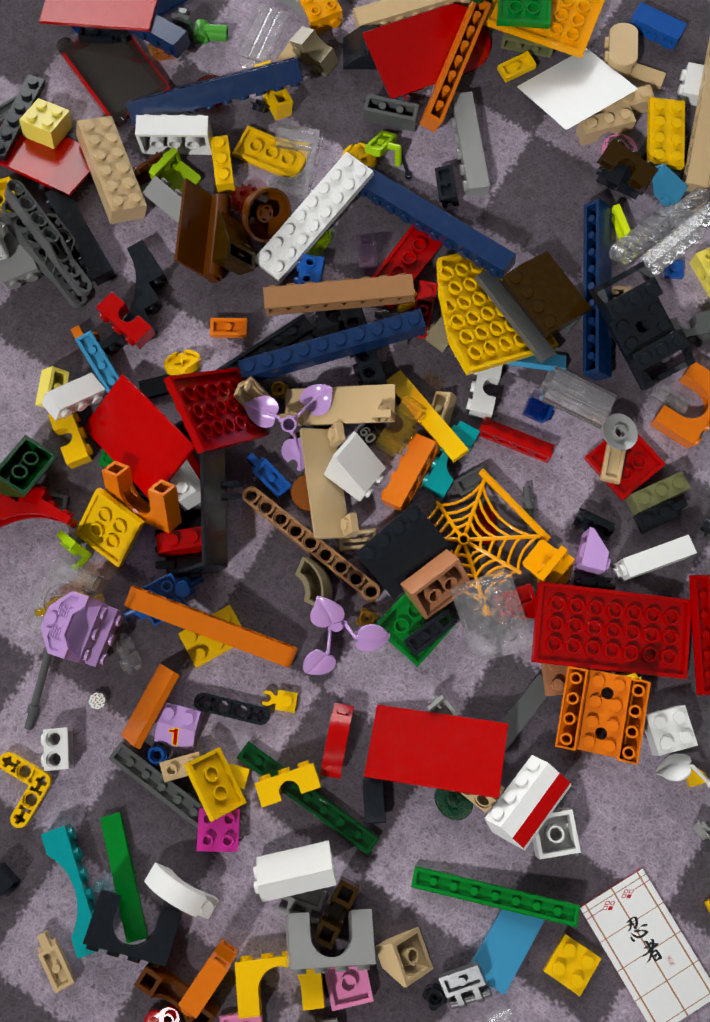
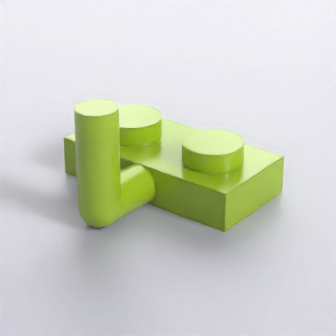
M382 130L365 145V153L371 154L374 157H381L388 149L395 151L394 165L401 166L402 147L399 144H395L397 142V134Z
M60 530L56 535L62 540L59 544L77 557L78 554L82 556L73 567L77 572H80L91 558L92 553Z

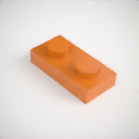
M210 318L211 338H247V318Z

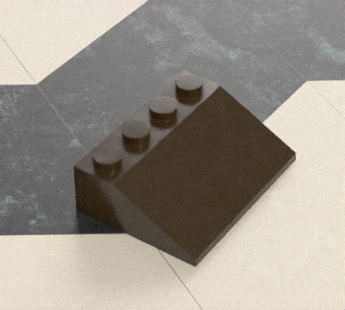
M548 251L522 263L502 277V285L547 341L592 309Z

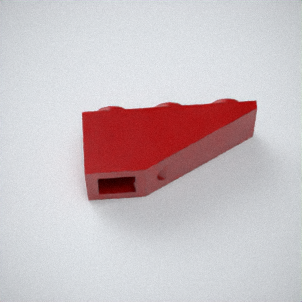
M420 280L414 310L421 309L426 325V334L417 336L418 338L426 339L428 335L427 330L430 326L438 284L425 280Z

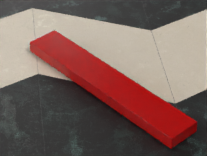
M689 575L696 695H710V575Z

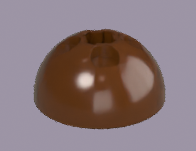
M263 187L253 191L246 198L242 207L241 217L245 230L255 240L269 242L291 216V204L287 195L277 188Z

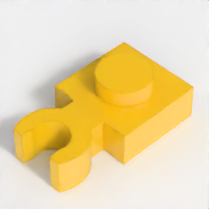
M278 690V695H274L271 691H264V694L270 695L271 700L269 702L262 701L263 705L270 706L276 704L275 710L295 713L298 693Z

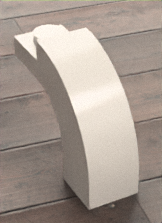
M156 862L144 881L162 899L194 917L198 915L209 919L219 902L217 897L187 884L173 870Z

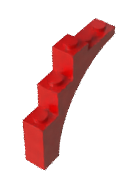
M41 484L34 486L26 497L5 496L2 493L0 495V528L20 520L33 518L62 522L72 528H75L78 521L73 519L74 514L65 508L63 511L57 509L59 505L51 500L53 497L47 493L49 489Z

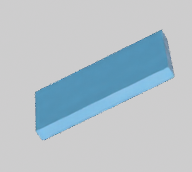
M503 909L499 910L471 962H479L488 985L500 993L506 994L544 919Z

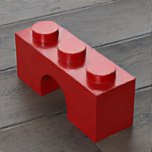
M113 292L96 306L100 313L98 315L99 318L105 323L109 322L112 324L111 328L118 335L122 333L126 337L125 341L132 347L135 345L138 349H141L155 335L153 328L139 315L130 322L123 321L129 309Z

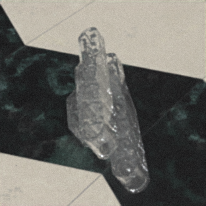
M698 187L678 203L656 211L613 244L609 250V258L627 265L647 250V253L640 258L638 263L643 261L654 276L659 274L703 239L710 225V202L707 203L710 196L709 190ZM657 241H659L656 245L653 246L652 249H648V248H650L653 244H655Z

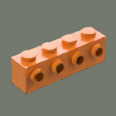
M417 433L414 439L412 438L409 441L408 450L405 455L401 456L397 470L391 474L388 486L381 493V500L386 506L401 513L409 507L440 450L436 441Z

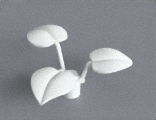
M673 754L666 757L656 770L657 775L667 780L682 781L690 776L691 769H693L706 782L707 787H710V781L695 765L691 764V757L686 754Z

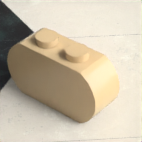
M618 23L612 26L608 37L604 39V48H607V50L604 52L603 61L623 77H627V75H630L635 70L638 60V29L629 23Z

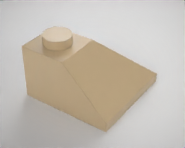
M419 927L388 938L375 946L382 968L404 988L433 970Z

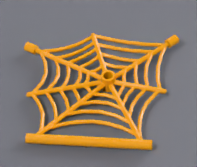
M483 468L478 473L483 478L482 482L469 495L450 503L441 504L437 500L435 502L437 506L428 518L430 520L437 510L440 509L443 514L434 526L437 527L445 517L447 522L439 532L442 533L449 524L453 528L451 533L444 538L446 541L458 543L454 553L450 550L452 554L456 557L462 556L467 558L469 564H461L463 567L471 569L472 574L467 573V575L474 578L475 584L472 583V585L477 588L480 597L468 590L465 593L482 603V610L486 617L492 615L486 600L489 591L495 583L511 574L517 573L521 575L520 563L525 550L537 538L547 542L551 537ZM487 482L537 534L523 532L505 521L492 506L484 487L485 483ZM478 491L475 501L467 507L446 512L444 506L455 505L467 500ZM482 492L490 509L497 518L506 526L522 535H509L499 529L489 519L480 499ZM478 503L487 522L505 536H495L483 527L475 512ZM472 507L471 513L462 518L451 519L449 516L466 511ZM469 517L468 521L462 525L456 526L454 523ZM473 517L478 526L490 537H482L475 530L472 523ZM466 526L464 533L461 534L459 529ZM470 526L477 537H469L467 535ZM456 532V534L458 535V538H457V537H451V536ZM460 538H466L467 542L462 543ZM516 539L510 549L507 562L501 560L502 548L507 540ZM521 539H531L519 555L517 568L510 565L513 550ZM503 540L497 557L491 554L495 541ZM479 541V546L475 545L472 542ZM483 541H491L488 551L482 549ZM467 545H469L470 547H472V548H474V549H476V550L473 551V552L470 554ZM462 547L464 548L465 554L459 553ZM478 552L482 553L472 561V556ZM484 556L491 558L476 572L474 564ZM495 561L502 564L489 570L481 582H479L478 575L484 567ZM506 567L512 570L494 579L484 596L481 587L489 574L497 569Z

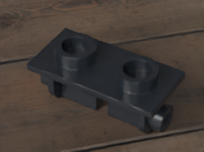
M581 507L572 524L585 531L592 527L596 530L599 537L608 541L610 535L615 530L614 523Z
M574 574V586L615 590L616 583L613 582V578Z

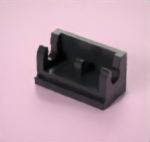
M452 164L435 168L439 201L442 202L444 208L447 207L448 203H453L454 207L459 206Z

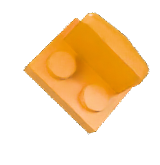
M540 540L522 564L524 568L538 579V582L567 584L571 576L572 567L576 562L562 545L557 549L545 540Z

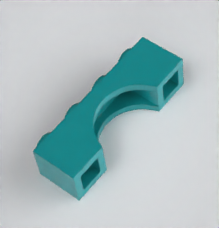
M460 421L457 426L453 425L452 430L470 452L480 431ZM440 449L442 451L441 456L435 457L431 465L433 470L431 473H426L422 483H424V490L443 500L454 479L447 470L449 457Z

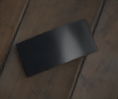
M365 778L363 779L365 823H386L384 780Z

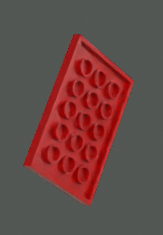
M238 367L171 375L164 379L167 390L171 394L175 407L198 454L261 439L269 435L266 428L256 425L249 418L245 408L233 397L238 383L243 381Z

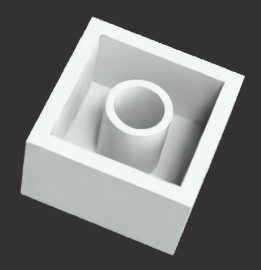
M685 705L646 714L644 730L652 755L661 756L698 746Z
M568 807L555 809L532 841L535 856L538 859L581 853L572 809Z

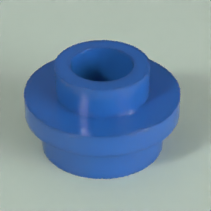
M162 745L152 746L147 753L148 761L156 766L160 765L159 762L166 761L168 757L167 750ZM156 751H159L161 753V757L159 759H156L154 757Z

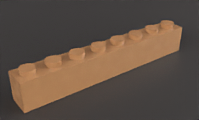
M400 273L396 276L381 275L374 278L365 276L360 279L345 278L341 281L325 280L319 283L309 281L305 284L289 283L285 286L269 285L268 287H263L266 316L414 303L415 296L413 276L406 273Z

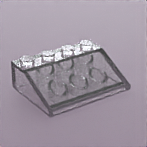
M504 568L449 588L474 662L511 655L532 648L533 638L510 571Z

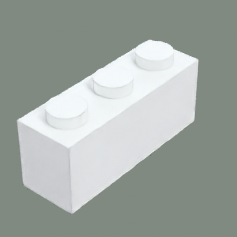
M91 372L46 392L42 405L55 421L61 418L65 419L76 411H83L87 406L99 403L103 399L102 396L105 388Z

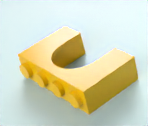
M287 950L282 951V955L274 956L273 952L262 953L261 958L253 959V955L240 956V960L235 962L238 1019L261 1016L262 978L273 967H287ZM306 970V974L297 975L301 985L303 1011L325 1008L323 974H315V970Z

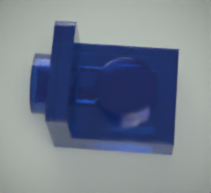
M531 396L527 400L522 415L542 424L553 417L555 404L552 402L546 404Z

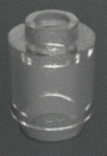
M501 1004L486 1015V1019L482 1022H513L515 1016L508 1006L504 1008Z

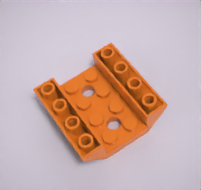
M568 666L555 747L573 751L577 749L614 757L617 758V761L639 765L651 682L604 671ZM609 687L613 690L614 695L611 699H606L602 695L604 688ZM598 728H604L607 731L605 739L597 737L596 730Z

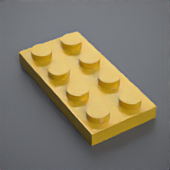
M650 97L647 109V161H651L655 166L665 164L669 169L682 170L684 168L685 101Z

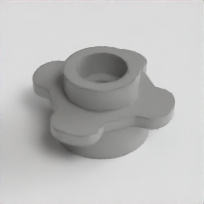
M696 819L697 823L693 825L696 833L703 841L706 838L710 839V827L705 821L701 823Z

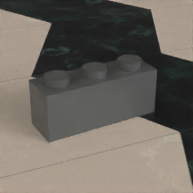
M367 94L363 109L364 121L415 132L419 117V105Z

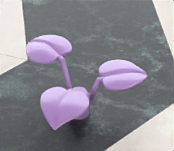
M315 384L305 388L300 395V401L305 407L296 416L288 415L284 419L276 415L279 411V405L271 396H259L244 404L247 415L256 425L263 428L272 427L275 423V418H277L281 422L282 429L285 432H290L294 439H287L282 445L281 452L287 462L290 460L297 461L298 471L304 469L301 439L300 437L297 438L294 432L298 425L297 419L307 409L315 416L325 414L332 403L331 386Z
M317 596L311 610L310 619L315 626L328 627L326 652L319 649L310 652L304 660L303 670L310 675H322L334 669L336 665L335 657L329 655L332 631L339 632L345 626L352 637L357 639L356 647L362 651H373L382 647L390 638V633L381 626L369 624L360 628L358 635H356L347 621L343 620L345 616L343 608L330 599Z

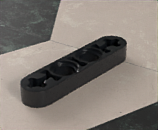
M200 693L194 699V705L200 711L257 725H264L270 720V712L261 706L208 693ZM206 696L207 701L213 702V698H216L213 704V711L210 710L212 707L210 705H204L202 708L198 700ZM220 701L228 703L226 712H219L217 705ZM241 705L247 708V714L244 717H239L236 713L237 708ZM251 707L255 708L253 711L255 713H260L263 710L264 715H267L266 719H262L259 722L258 717L252 716V720H249Z

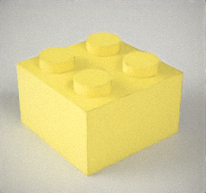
M40 98L19 119L23 137L52 149L58 146L72 128L70 110Z

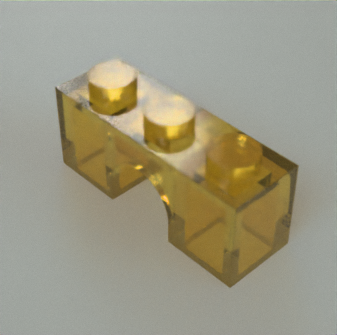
M405 396L394 412L402 418L403 428L399 432L394 431L390 427L384 428L374 444L392 457L397 454L401 455L406 448L404 444L407 439H411L416 433L415 427L417 424H421L426 418L427 414L425 412L428 408L412 397Z

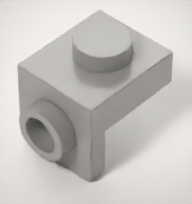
M436 695L428 702L430 705L427 708L430 712L459 716L443 695Z

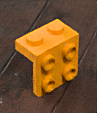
M299 0L308 18L309 28L314 29L317 34H322L325 30L337 28L340 24H343V10L338 0Z

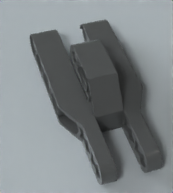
M14 179L8 181L5 189L6 200L2 203L0 210L1 220L22 248L34 259L38 269L56 285L68 303L74 308H82L87 300V296L90 294L92 283L71 254L75 238L56 214L44 213L20 181ZM69 269H70V270H71V271H73V270H74V271H75V273H74V274H73V273H72V272H71V273H69V271H68V270H69ZM80 284H81L82 286H87V287H86V290H85L84 288H81V287H80ZM75 297H76V298H79V297H80V298H81V301H79V300H76V301H75L74 298H75Z

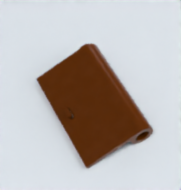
M186 178L183 183L174 261L206 278L209 282L218 283L223 278L224 267L212 262L218 211H222L227 215L230 214L231 198L226 194L211 195Z

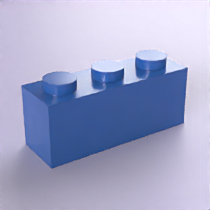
M642 2L638 5L629 23L638 29V34L671 50L675 49L687 26L686 23Z

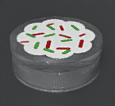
M94 691L87 698L88 707L93 711L104 710L109 701L108 696L102 691Z

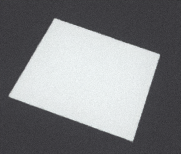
M587 48L582 59L570 56L517 86L566 130L638 89Z

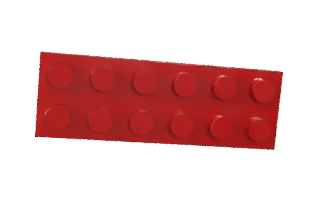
M412 225L371 278L381 275L396 276L400 273L412 274L414 284L443 244L432 240L423 231H417L414 225ZM397 304L383 306L393 311Z

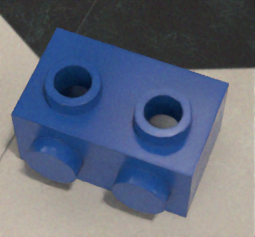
M303 254L302 260H298L297 271H299V275L295 277L294 283L322 282L325 267L324 257Z

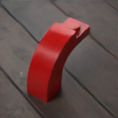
M334 703L320 772L322 776L337 779L341 777L354 706Z

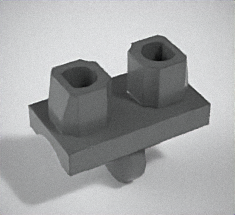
M179 8L177 14L172 13V22L186 30L189 39L193 40L194 32L189 9Z

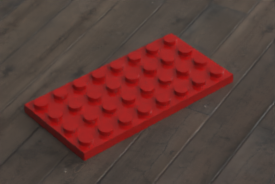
M540 581L537 586L531 662L687 679L691 626L690 599Z

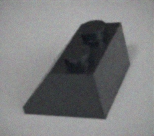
M360 26L343 38V69H377L362 33L378 28V26Z

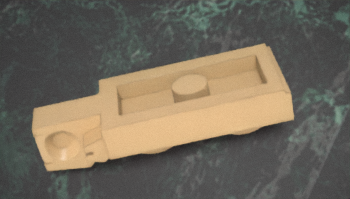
M48 930L40 933L37 939L41 946L38 947L39 954L37 955L56 994L74 984L77 980L57 939H52Z

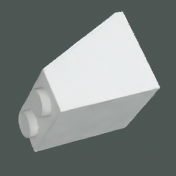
M354 431L332 456L324 475L361 502L364 497L368 498L372 494L374 484L379 485L385 477L382 474L386 468Z

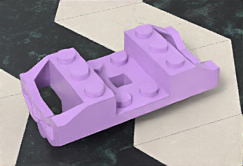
M75 591L68 593L51 604L44 615L41 630L47 653L76 663L101 668L107 661L109 645L112 646L115 641V630L122 623L123 611Z

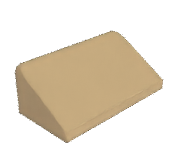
M435 391L431 406L449 426L457 397L452 392Z

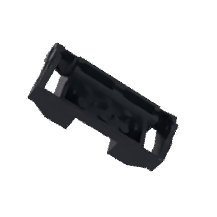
M643 261L589 291L641 391L649 389L663 379L696 362L693 358L691 345L683 329L675 330L658 297L663 294L659 283ZM636 271L640 272L645 282L608 302L605 292L606 288ZM679 350H681L685 358L684 361L660 372V374L652 378L645 372V369Z

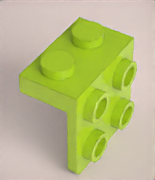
M174 147L166 151L162 158L152 165L149 171L151 179L156 176L161 180L163 177L171 183V189L175 190L177 188L180 192L183 191L184 179L187 178L196 185L201 181V176L181 161L179 152Z

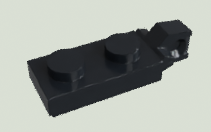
M79 26V42L116 44L118 41L128 42L129 35L127 30Z
M685 498L674 503L673 499L667 500L635 515L633 519L641 534L677 518V516L681 515L679 510L685 508L688 504Z

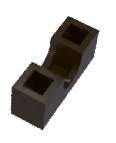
M612 139L597 161L599 165L611 173L616 166L620 164L627 165L631 170V176L627 184L640 193L644 191L659 170L654 163L645 161L638 152L629 150L622 141Z
M343 876L340 877L313 934V941L330 950L332 949L343 921L358 894L360 885Z

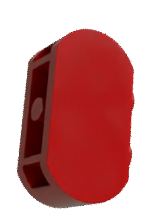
M201 526L157 534L158 556L175 557L202 552Z

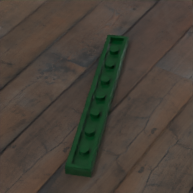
M250 741L246 743L236 757L260 776L270 773V776L273 777L279 775L278 770L285 768ZM294 781L283 783L281 791L367 856L379 840L377 835L315 789L301 794L298 784Z

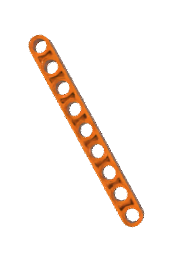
M131 586L124 606L288 668H291L298 648L140 587Z

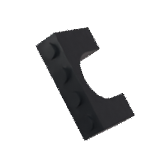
M101 889L83 940V944H86V949L98 952L99 948L107 950V955L119 957L120 954L128 956L127 960L135 963L144 960L148 962L150 967L160 969L161 965L166 966L182 912L161 906L151 935L139 944H126L118 939L113 929V920L121 894Z

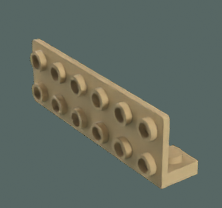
M394 384L332 387V403L329 410L323 415L315 416L307 409L297 419V426L333 425L336 422H343V424L395 422L396 386ZM305 388L287 389L285 393V414H279L281 418L284 419L288 415L296 416L305 407L300 401V395Z
M336 422L329 429L301 428L299 432L314 538H350L359 532L357 513L347 514L344 490L324 475L332 456L338 450L337 447L345 441L343 422Z

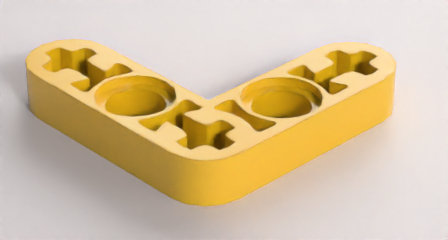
M7 752L0 756V768L29 785L10 817V822L14 827L23 828L31 822L51 788L53 778L48 772L16 753ZM12 757L11 761L19 765L17 767L13 765L6 766L5 758ZM25 765L31 769L28 777H23L21 774V769ZM45 776L47 784L42 785L38 791L32 790L33 787H39L40 781L38 779ZM30 794H34L37 797V802L33 806L27 802ZM24 808L31 810V812H25L23 816L25 822L18 823L17 815H21L25 810Z

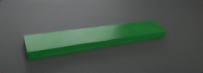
M118 812L101 817L100 821L115 891L121 894L119 910L128 944L148 938L149 935L122 813Z

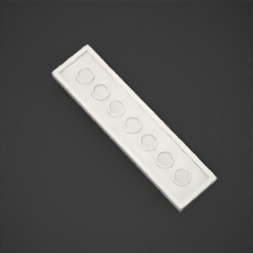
M346 152L256 255L255 263L281 283L298 264V260L302 259V255L312 248L374 176L373 170Z

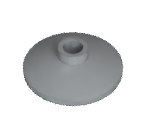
M619 413L612 414L605 419L602 425L603 437L612 448L623 451L635 445L638 431L635 423L628 416Z

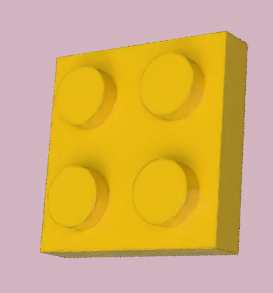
M563 933L543 971L578 996H581L601 958Z

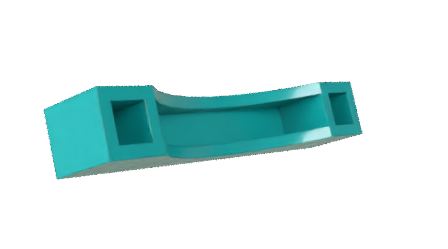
M67 824L43 833L41 837L46 854L64 868L75 889L77 919L71 939L77 959L96 952L86 949V944H83L95 908L93 902L95 900V893L92 888H89L87 882L89 874L86 867L83 868L81 862L83 854L75 842V839H77L74 827Z

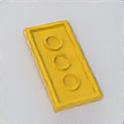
M247 125L232 153V156L294 183H296L311 155V151Z

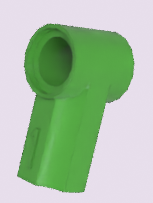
M198 19L195 22L193 40L198 44L200 42L207 44L208 41L227 42L228 25L210 24L206 20Z

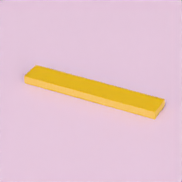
M401 370L386 380L387 384H394L396 386L398 398L453 463L469 452L465 444Z

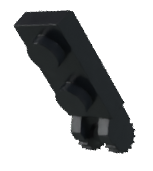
M446 609L439 616L433 617L403 640L415 657L458 623L454 619L445 627L440 624L439 621L449 615V609Z

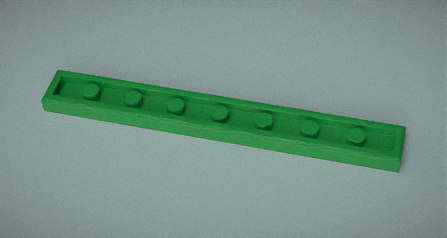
M415 866L411 884L412 888L577 927L580 911L579 904Z

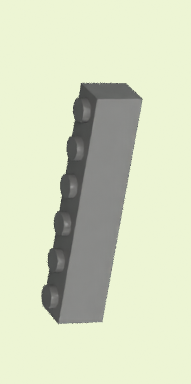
M472 91L456 93L451 100L448 113H452L450 123L451 128L455 129L453 140L454 144L458 146L456 157L461 162L459 165L460 176L464 178L462 190L463 192L466 191L467 198L488 195L490 183Z

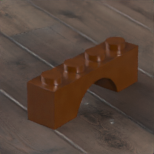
M147 964L134 983L135 987L150 998H161L173 1004L183 1014L186 1022H213L221 1009L211 1000H208L197 1018L186 1016L178 1004L190 985L162 965L160 969H157Z

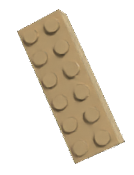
M112 116L78 120L76 136L110 224L145 218L147 205Z

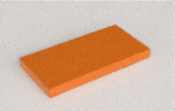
M159 664L121 734L132 746L138 749L142 747L179 678V674L162 664Z

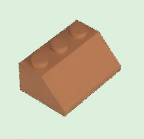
M447 549L400 584L407 597L426 621L473 586L460 560Z

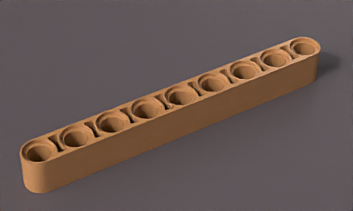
M250 486L243 491V499L250 508L368 602H374L379 598L380 588L374 581L321 539H315L314 534L260 490ZM251 493L257 494L256 499L253 501L247 499ZM263 506H272L269 512L265 513L262 511ZM283 516L286 517V522L278 524L276 522L277 519ZM299 528L301 529V534L293 536L291 535L292 530ZM309 540H314L316 542V546L314 548H308L306 547V543ZM323 552H329L331 554V558L329 560H323L321 559V554ZM344 564L347 568L344 572L340 573L336 571V566ZM353 576H359L362 579L358 585L352 584L350 580ZM374 588L377 594L374 597H369L366 594V590Z

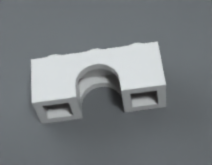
M503 365L474 373V375H477L476 381H472L470 392H473L472 398H468L466 409H469V416L491 419L496 397L487 395L483 387L487 384L498 385Z

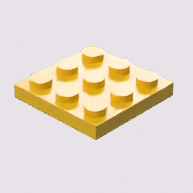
M100 487L95 490L75 534L119 568L124 564L145 521Z

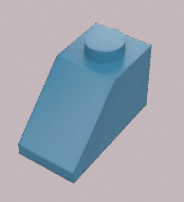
M665 164L656 166L659 170L652 178L654 196L663 206L677 205L688 185Z

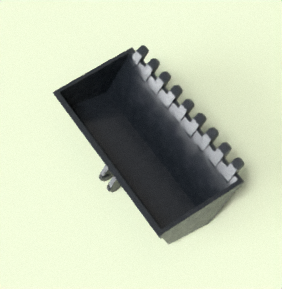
M183 420L174 424L192 442L188 431L184 427ZM225 448L200 454L197 453L196 449L192 451L200 463L201 503L184 512L179 504L182 523L172 530L201 526L202 552L166 557V560L155 563L156 569H166L167 574L172 572L174 577L179 575L216 574L228 567L226 505H228L227 500L242 499V494L237 492L227 493V488H239L242 486V483L240 481H227L225 476ZM160 529L156 530V531H155V537H156L157 534L162 533V532H165V531L160 530Z

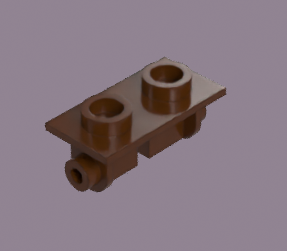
M162 151L156 152L147 161L134 167V174L141 185L151 179L149 171L152 165L162 158Z

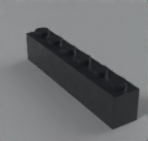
M53 189L45 192L48 198L45 202L50 211H55L56 215L75 238L73 252L79 253L80 257L77 259L82 268L87 267L88 271L85 273L91 282L95 281L98 287L117 277L73 198Z

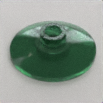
M436 789L434 794L435 804L444 816L452 820H463L470 815L473 803L460 792Z

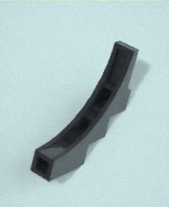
M141 240L127 248L136 272V290L129 313L123 321L130 322L139 315L153 328L156 335L158 332L148 315L158 313L163 306L153 289L161 288L167 281V278L144 241ZM115 331L99 343L106 355L115 354L122 346L129 345L125 341L126 337L122 333L118 335Z

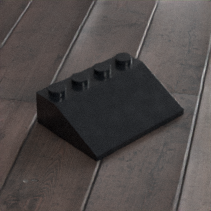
M413 502L360 548L355 555L395 600L404 592L400 585L403 581L446 549L450 551L453 548L423 511Z

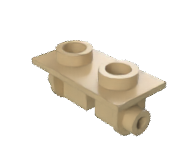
M199 751L159 762L164 782L188 776L184 764L200 757Z

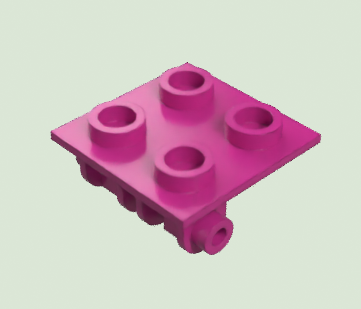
M199 808L197 851L238 852V845H240V809H234L210 822L204 808Z

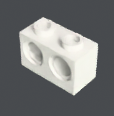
M73 727L43 729L41 745L44 746V754L41 757V764L44 767V771L74 768ZM56 733L60 736L58 744L53 742V737ZM56 754L61 758L58 765L54 763V756Z

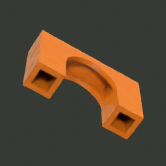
M697 362L688 366L679 382L695 391L701 397L704 405L702 415L697 418H686L664 405L650 423L652 427L686 449L693 445L696 447L702 439L700 436L702 431L706 432L710 427V371Z
M114 461L102 470L106 492L144 520L145 523L167 533H170L182 523L176 485L160 479L148 489L149 503L136 491L133 485L130 466Z
M223 938L178 1004L181 1007V1011L188 1017H198L239 950Z

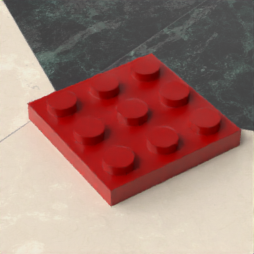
M638 434L635 445L626 450L620 483H605L623 501L666 463ZM603 441L584 457V460L599 476L601 475L606 441Z

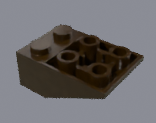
M218 211L212 262L237 275L254 271L256 252L251 237L245 230L243 223L222 211Z

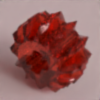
M243 183L241 187L235 186V191H231V204L234 206V209L236 211L239 210L241 213L245 198L257 190V188L252 187L250 183L247 186Z

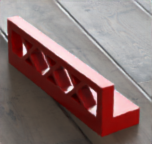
M484 417L479 429L480 437L545 463H548L551 459L554 444Z

